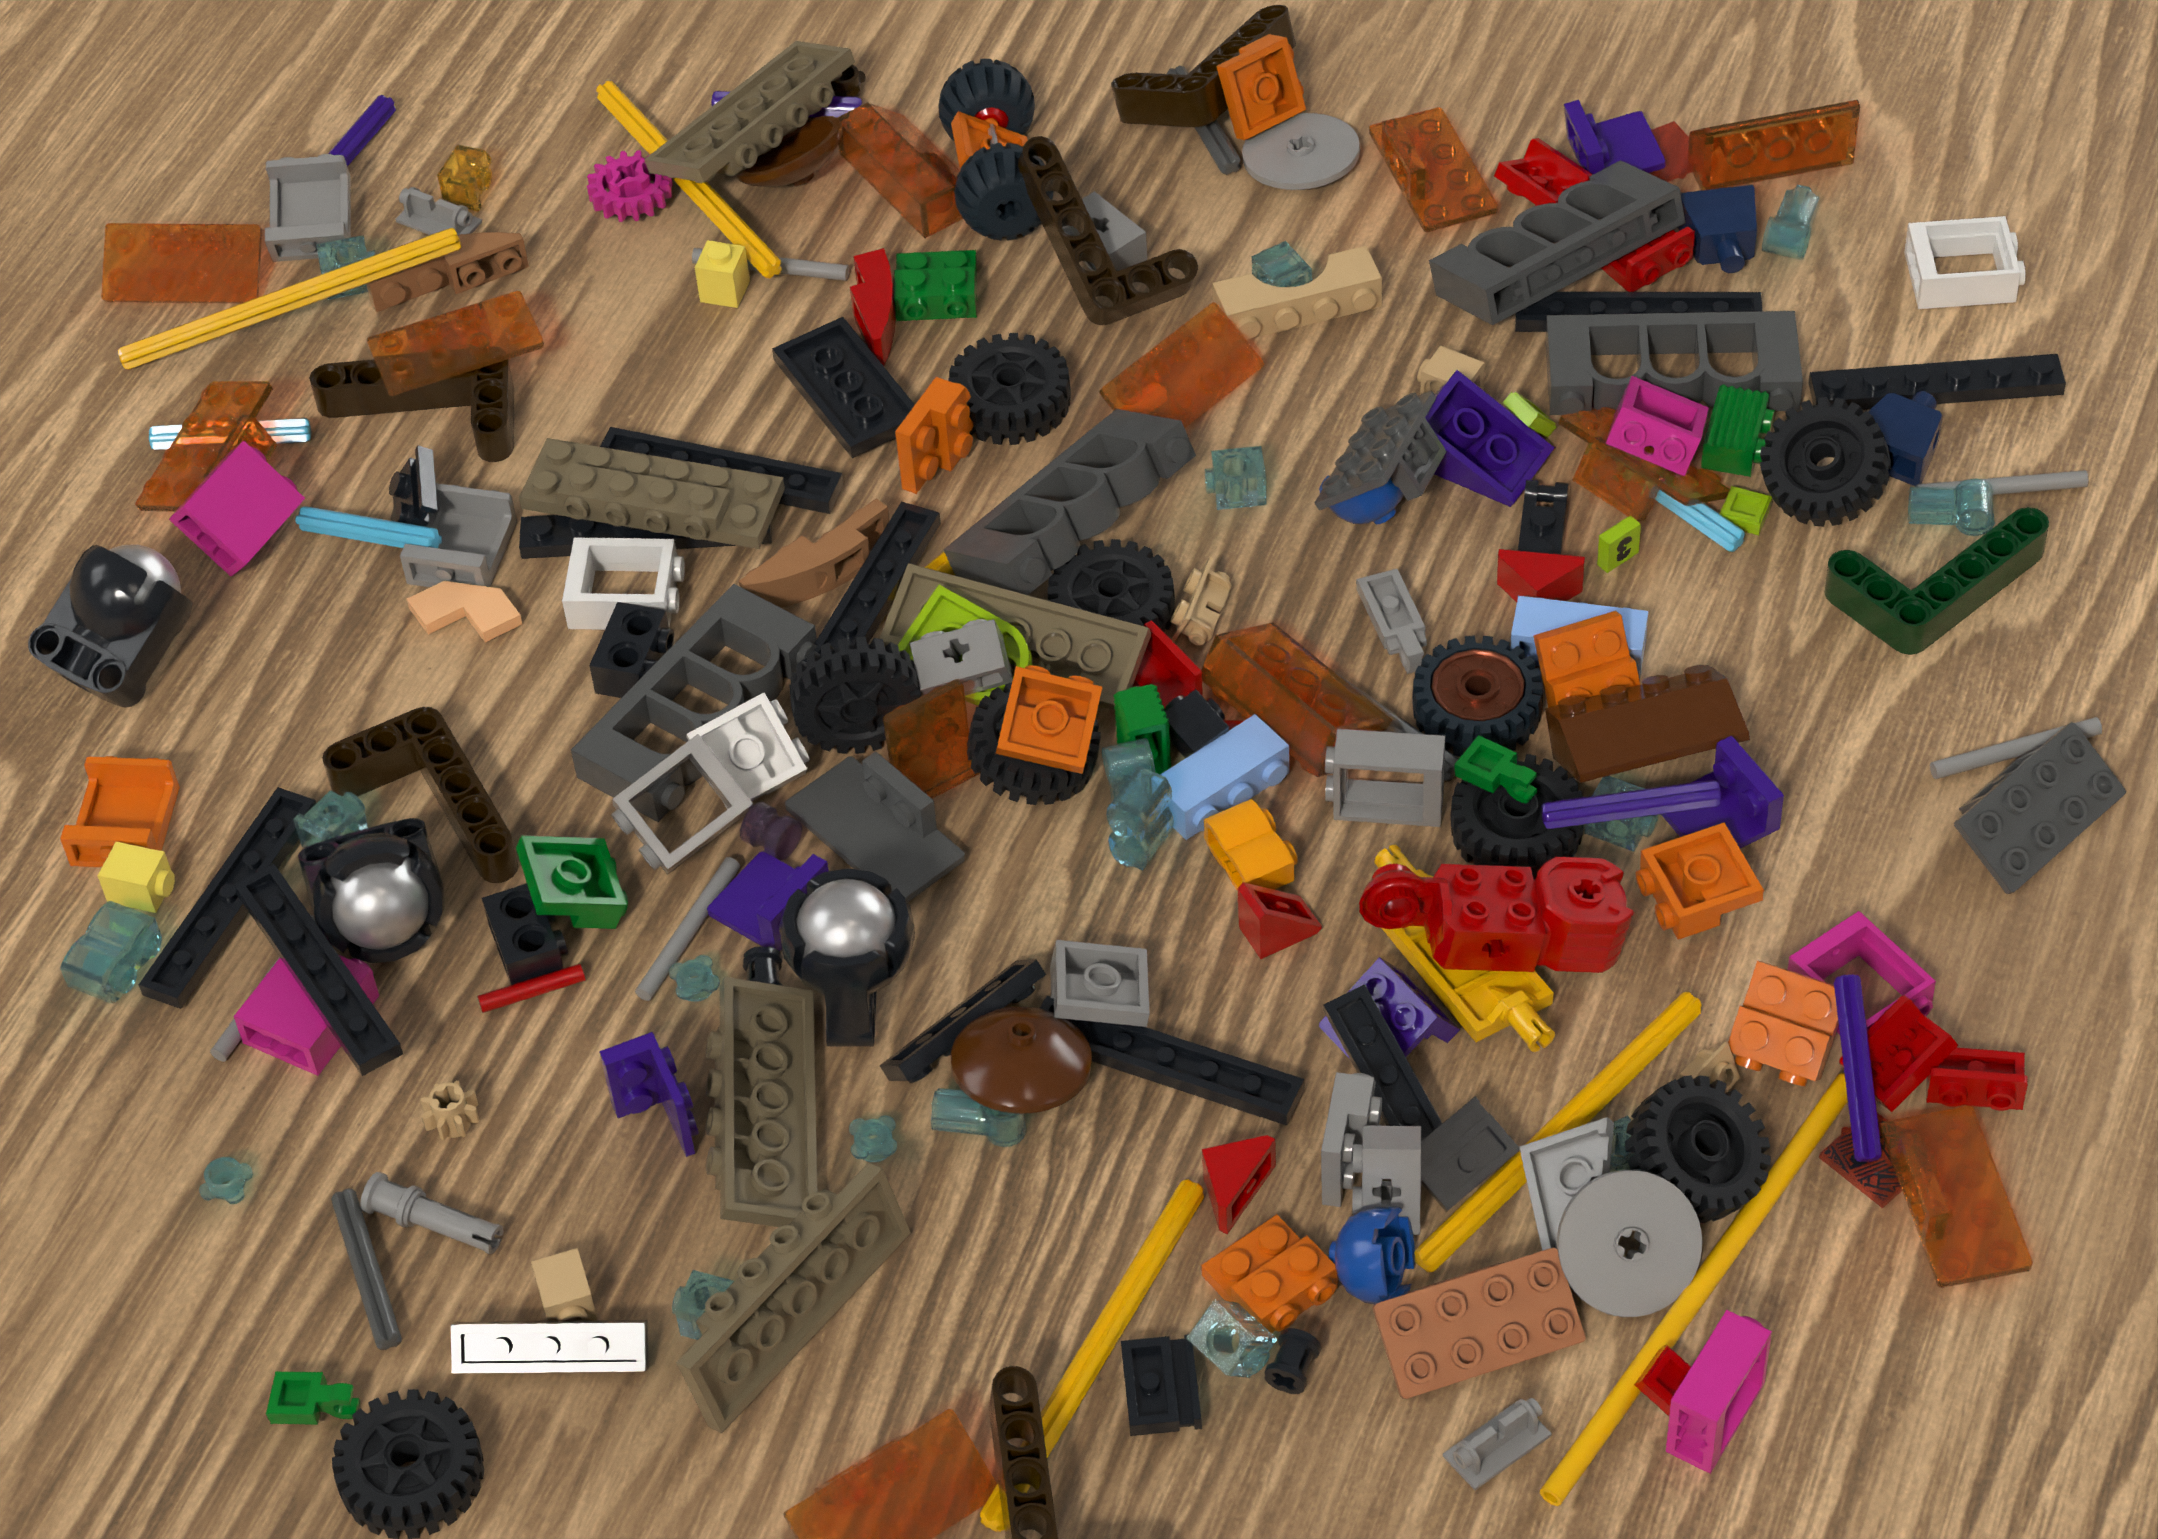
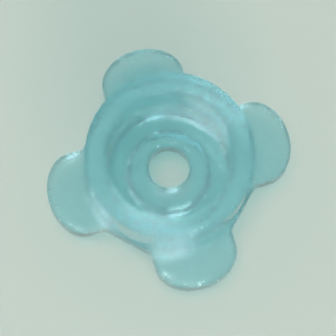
M699 955L695 960H689L683 964L675 963L669 968V976L676 981V995L680 999L692 1002L702 1001L719 988L720 980L718 976L713 975L711 970L713 962L710 957Z
M881 1116L878 1120L869 1119L865 1121L861 1118L853 1120L849 1125V1132L854 1136L851 1154L855 1158L863 1159L867 1162H879L893 1155L898 1148L897 1142L892 1137V1131L896 1127L894 1119L890 1116ZM872 1135H876V1136H877L876 1138H873V1139H870V1138H869V1137L872 1136Z
M221 1157L213 1160L204 1171L206 1183L199 1187L201 1197L207 1201L217 1198L226 1200L229 1204L239 1203L245 1197L243 1189L246 1181L253 1176L252 1168L246 1163L239 1164L237 1160L230 1157Z

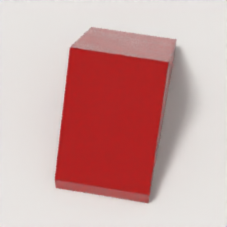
M1499 549L1497 585L1516 602L1518 596L1568 601L1583 591L1585 557Z
M1245 882L1237 888L1239 929L1260 959L1312 937L1323 928L1301 896Z
M1264 1135L1202 1149L1203 1178L1219 1231L1228 1235L1276 1167L1275 1138Z

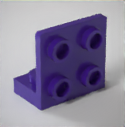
M1579 100L1564 104L1567 139L1579 165L1592 175L1620 160L1647 173L1666 167L1665 158L1642 111L1595 123L1591 113L1585 114Z
M1730 736L1717 742L1713 772L1691 782L1717 781L1721 790L1720 805L1711 808L1661 814L1680 837L1725 822L1741 849L1780 829L1784 795L1739 743Z
M761 851L707 907L708 915L762 947H773L781 951L779 924L788 899L797 889H800L807 895L806 886L808 881L823 872H828V863L824 859L812 854L802 866L794 869L768 853Z
M1380 957L1348 991L1350 992L1364 984L1366 985L1405 1057L1411 1053L1423 1038L1429 1039L1431 1035H1434L1448 1043L1460 1031L1402 970ZM1325 1016L1319 1023V1027L1348 1057L1329 1020Z
M653 1032L599 1051L611 1104L617 1118L641 1113L650 1106L662 1102L685 1156L688 1157L695 1154L692 1137L698 1135L699 1132L690 1110L693 1108V1103L684 1081L677 1082L674 1075L677 1073V1068L668 1046L660 1049Z

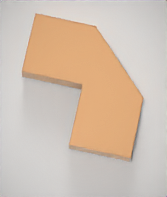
M442 581L407 598L410 611L428 635L464 617L469 620L485 643L522 625L520 613L501 588Z

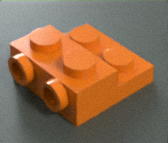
M1268 34L1240 48V55L1216 66L1237 139L1247 140L1306 110L1303 99L1304 89L1297 77L1293 62L1294 52L1288 43L1287 37Z
M935 377L896 429L895 435L902 489L917 494L926 480L929 481L934 477L938 467L951 472L959 460L969 454L973 443L970 431L973 429L974 424L969 417L970 407L967 406L971 395L962 384Z
M1617 611L1533 635L1548 708L1557 706L1561 699L1567 697L1581 696L1589 698L1601 695L1600 691L1607 687L1625 686L1629 688L1640 685L1636 661L1629 654L1622 615Z
M1030 665L1021 668L1016 666L996 754L1083 774L1102 686L1094 685L1092 680L1082 676L1064 678L1051 675L1050 671L1043 667Z
M1725 822L1641 850L1640 870L1636 871L1638 887L1643 896L1653 895L1657 902L1655 914L1660 927L1664 931L1672 929L1678 940L1720 926L1722 914L1763 901L1764 889Z
M1757 961L1743 1006H1739L1728 1041L1731 1052L1736 1054L1735 1064L1755 1071H1761L1763 1064L1781 1070L1779 1079L1806 1087L1808 1079L1813 1081L1821 1080L1839 1025L1834 985L1763 961Z
M1277 1214L1201 1265L1204 1279L1261 1340L1275 1331L1281 1332L1290 1327L1298 1315L1313 1305L1318 1306L1328 1301L1338 1288L1335 1264L1307 1235L1300 1239Z

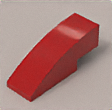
M882 248L853 256L857 285L850 286L853 316L865 344L881 364L885 366L894 339L896 312L890 264L885 250Z

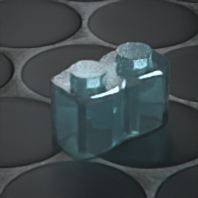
M1140 766L1136 767L1108 805L1106 816L1112 829L1108 843L1114 859L1124 866H1133L1143 870L1172 831L1174 820L1168 807L1172 800V789L1167 778Z
M113 901L105 903L94 915L86 933L72 945L63 959L60 970L67 986L111 1004L117 1002L123 994L131 991L135 985L137 970L144 966L149 959H153L160 950L162 934L156 919Z

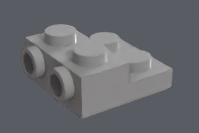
M1064 940L1055 941L1050 965L1051 998H1054V1018L1147 1027L1150 1014L1147 949Z
M1336 1072L1321 1149L1322 1205L1341 1207L1344 1189L1352 1190L1355 1180V1173H1353V1144H1363V1126H1382L1379 1124L1382 1097L1374 1096L1376 1085L1374 1077L1364 1073L1346 1074Z

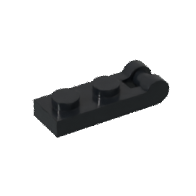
M1526 480L1518 551L1561 555L1568 483L1556 482L1555 486L1539 485L1537 480ZM1537 502L1553 503V507L1537 506Z

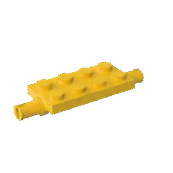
M1396 844L1389 846V850L1393 855L1384 848L1377 854L1374 860L1378 868L1388 864H1401L1408 867L1411 872L1419 877H1433L1421 869L1416 870ZM1408 926L1406 928L1390 930L1381 928L1475 1042L1508 1026L1514 1028L1532 1052L1540 1050L1536 1043L1537 1041L1543 1048L1553 1041L1555 1032L1537 1012L1553 1004L1554 992L1535 970L1534 972L1443 969L1432 957L1430 943H1427L1423 926Z

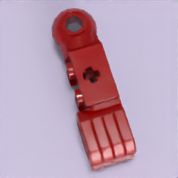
M1554 857L1541 866L1536 879H1533L1531 867L1441 864L1433 877H1419L1404 865L1388 864L1374 872L1371 881L1366 885L1359 900L1360 914L1366 922L1375 927L1390 930L1406 928L1408 926H1423L1427 943H1430L1432 957L1443 969L1534 972L1536 966H1546L1554 971L1603 973L1617 963L1634 915V911L1626 907V894L1620 884L1624 872L1616 865L1602 858Z

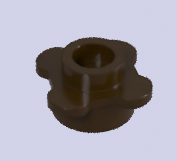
M851 65L842 72V76L839 79L831 82L834 94L836 96L858 97L861 94L860 85L866 81V76L864 72L858 71L856 66Z

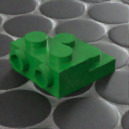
M976 250L896 253V270H894L896 320L977 318Z
M521 835L516 850L537 915L570 916L574 928L616 929L620 918L627 912L628 898L626 892L621 889L616 874V861L610 856L605 838Z

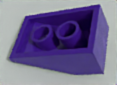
M1456 370L1435 394L1436 400L1425 417L1447 451L1434 475L1511 507L1525 489L1526 480H1531L1555 447Z

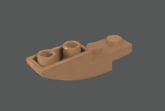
M506 232L458 235L461 242V249L459 251L366 284L370 302L375 311L379 312L448 285L452 287L455 294H459L528 268L529 264L523 237L520 233Z
M876 498L865 507L856 510L847 520L832 531L823 534L814 544L801 535L789 545L782 547L774 556L759 567L750 570L745 577L739 580V586L780 608L812 599L837 588L857 575L868 557L869 551L873 549L889 522L888 507Z

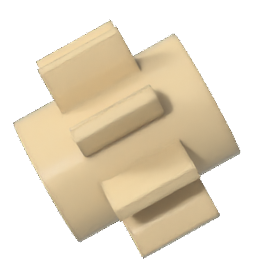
M457 1080L454 1083L435 1084L429 1097H424L420 1100L424 1111L422 1120L426 1131L437 1127L441 1140L460 1136L465 1137L471 1123H479L480 1121L476 1109L478 1101L475 1091L469 1090L463 1093L460 1082Z

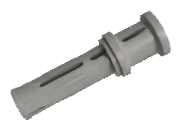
M376 1172L370 1177L361 1196L360 1205L363 1212L373 1214L376 1211L396 1219L397 1225L402 1227L419 1225L483 1250L487 1254H493L498 1249L502 1240L494 1237L495 1234L503 1235L502 1225L493 1224L426 1198V1193L422 1188L415 1185L407 1188L388 1180L387 1175L381 1172Z

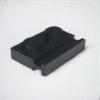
M418 445L415 449L416 459L409 458L400 472L396 471L391 478L389 485V494L393 496L391 521L426 527L429 523V512L435 514L438 510L434 458L432 449Z
M1476 1096L1421 1141V1183L1445 1212L1449 1211L1520 1151L1517 1144L1494 1117L1484 1109Z
M1192 1334L1184 1335V1339L1170 1340V1336L1121 1341L1130 1436L1178 1432L1180 1427L1194 1426L1195 1430L1202 1429Z

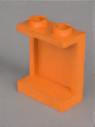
M86 757L84 767L89 781L76 825H64L60 837L70 866L102 867L115 842L162 851L180 788L171 761L158 758Z

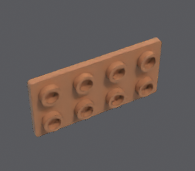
M1549 1248L1409 1291L1407 1294L1376 1303L1372 1307L1397 1389L1402 1399H1408L1584 1342L1586 1339L1568 1281L1560 1265L1556 1248Z

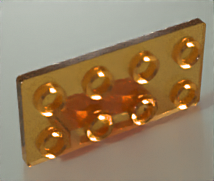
M1437 107L1369 126V134L1424 232L1445 228L1498 212L1497 202L1442 108Z
M108 223L105 226L101 298L105 302L244 303L258 298L262 228L257 224Z
M521 291L504 294L367 338L369 350L390 396L544 347L543 338Z
M1212 302L1104 385L1099 393L1113 411L1120 409L1181 420L1184 428H1186L1264 366V361L1217 303Z
M213 381L209 383L202 391L201 398L189 417L184 420L182 428L173 443L164 452L155 472L145 483L142 493L135 502L137 508L140 511L175 512L226 455L242 441L258 449L268 462L277 447V443L259 423L256 416L273 390L270 383L267 381Z
M1602 407L1592 411L1581 410L1578 413L1561 415L1558 424L1588 443L1572 480L1626 516H1632L1638 522L1646 520L1659 490L1685 506L1727 498L1730 489L1720 483L1721 478L1717 474L1709 470L1698 469L1690 464L1685 476H1682L1606 444L1616 412L1612 408ZM1652 446L1644 448L1646 453L1651 454L1654 452Z
M1972 1106L1895 1119L1881 1124L1880 1131L1938 1287L1955 1286L2031 1270L2033 1261Z
M947 1409L912 1432L894 1438L814 1489L815 1493L786 1510L784 1518L797 1539H933L983 1507L996 1487L997 1482L954 1410Z

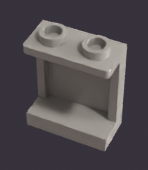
M322 154L318 157H284L279 160L267 161L266 171L270 180V227L265 228V244L272 262L351 256V176L344 156Z
M436 483L438 510L435 514H429V523L426 527L436 528L438 534L442 536V543L439 544L438 548L412 544L404 545L400 559L407 584L432 587L442 581L490 587L517 524L512 496L509 493L495 490L489 491Z

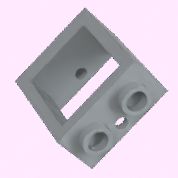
M1337 729L1335 747L1327 746L1325 773L1333 774L1327 775L1325 801L1333 802L1334 820L1441 827L1444 796L1445 736ZM1348 769L1424 774L1423 784L1354 780L1348 779Z
M697 734L613 798V806L616 811L611 816L626 835L634 832L644 844L638 850L651 868L656 870L661 866L668 875L752 810L753 803L700 735ZM690 759L727 806L728 810L673 852L669 853L631 805V802L686 760Z

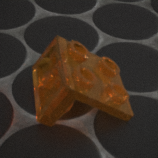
M955 679L944 686H938L930 693L906 705H901L884 716L883 721L889 763L931 799L980 774L974 773L971 768L972 760H968L967 756L969 728L964 685L959 679Z

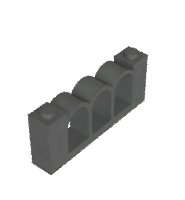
M1620 160L1589 176L1590 181L1581 182L1567 188L1560 194L1558 203L1537 205L1523 211L1513 221V227H1500L1488 230L1473 238L1468 247L1459 244L1429 260L1436 296L1494 325L1684 224L1685 217L1680 188Z
M1795 311L1547 315L1545 347L1550 415H1591L1592 408L1603 413L1615 414L1631 376L1694 402L1700 403L1703 400L1713 408L1719 386L1725 384L1727 387L1733 386L1736 389L1739 387L1743 390L1749 388L1752 392L1758 390L1760 393L1766 391L1769 394L1768 409L1787 411L1794 407L1796 411H1800L1803 378ZM1752 352L1753 371L1745 376H1724L1710 366L1708 353ZM1694 353L1696 370L1686 377L1671 378L1663 376L1652 368L1649 354ZM1591 355H1636L1638 371L1627 378H1607L1600 375L1593 368Z
M1115 409L943 549L955 576L1029 595L1052 576V570L1061 567L1074 557L1080 547V540L1091 538L1111 527L1119 517V507L1127 506L1143 499L1158 486L1160 477L1170 478L1196 456L1182 421Z
M733 584L571 749L577 778L614 798L671 755L652 751L634 741L650 723L688 742L687 733L764 692L770 702L775 700L783 689L784 677L790 679L792 673H796L798 663L804 661L806 655L817 647L814 644L817 640L815 625ZM727 646L765 667L749 675H737L724 670L710 661ZM689 684L728 706L712 714H699L684 708L672 700ZM688 759L632 801L631 805L638 812L659 822L670 810L675 809L681 803L686 794L684 786L694 783L702 777V774L691 760Z

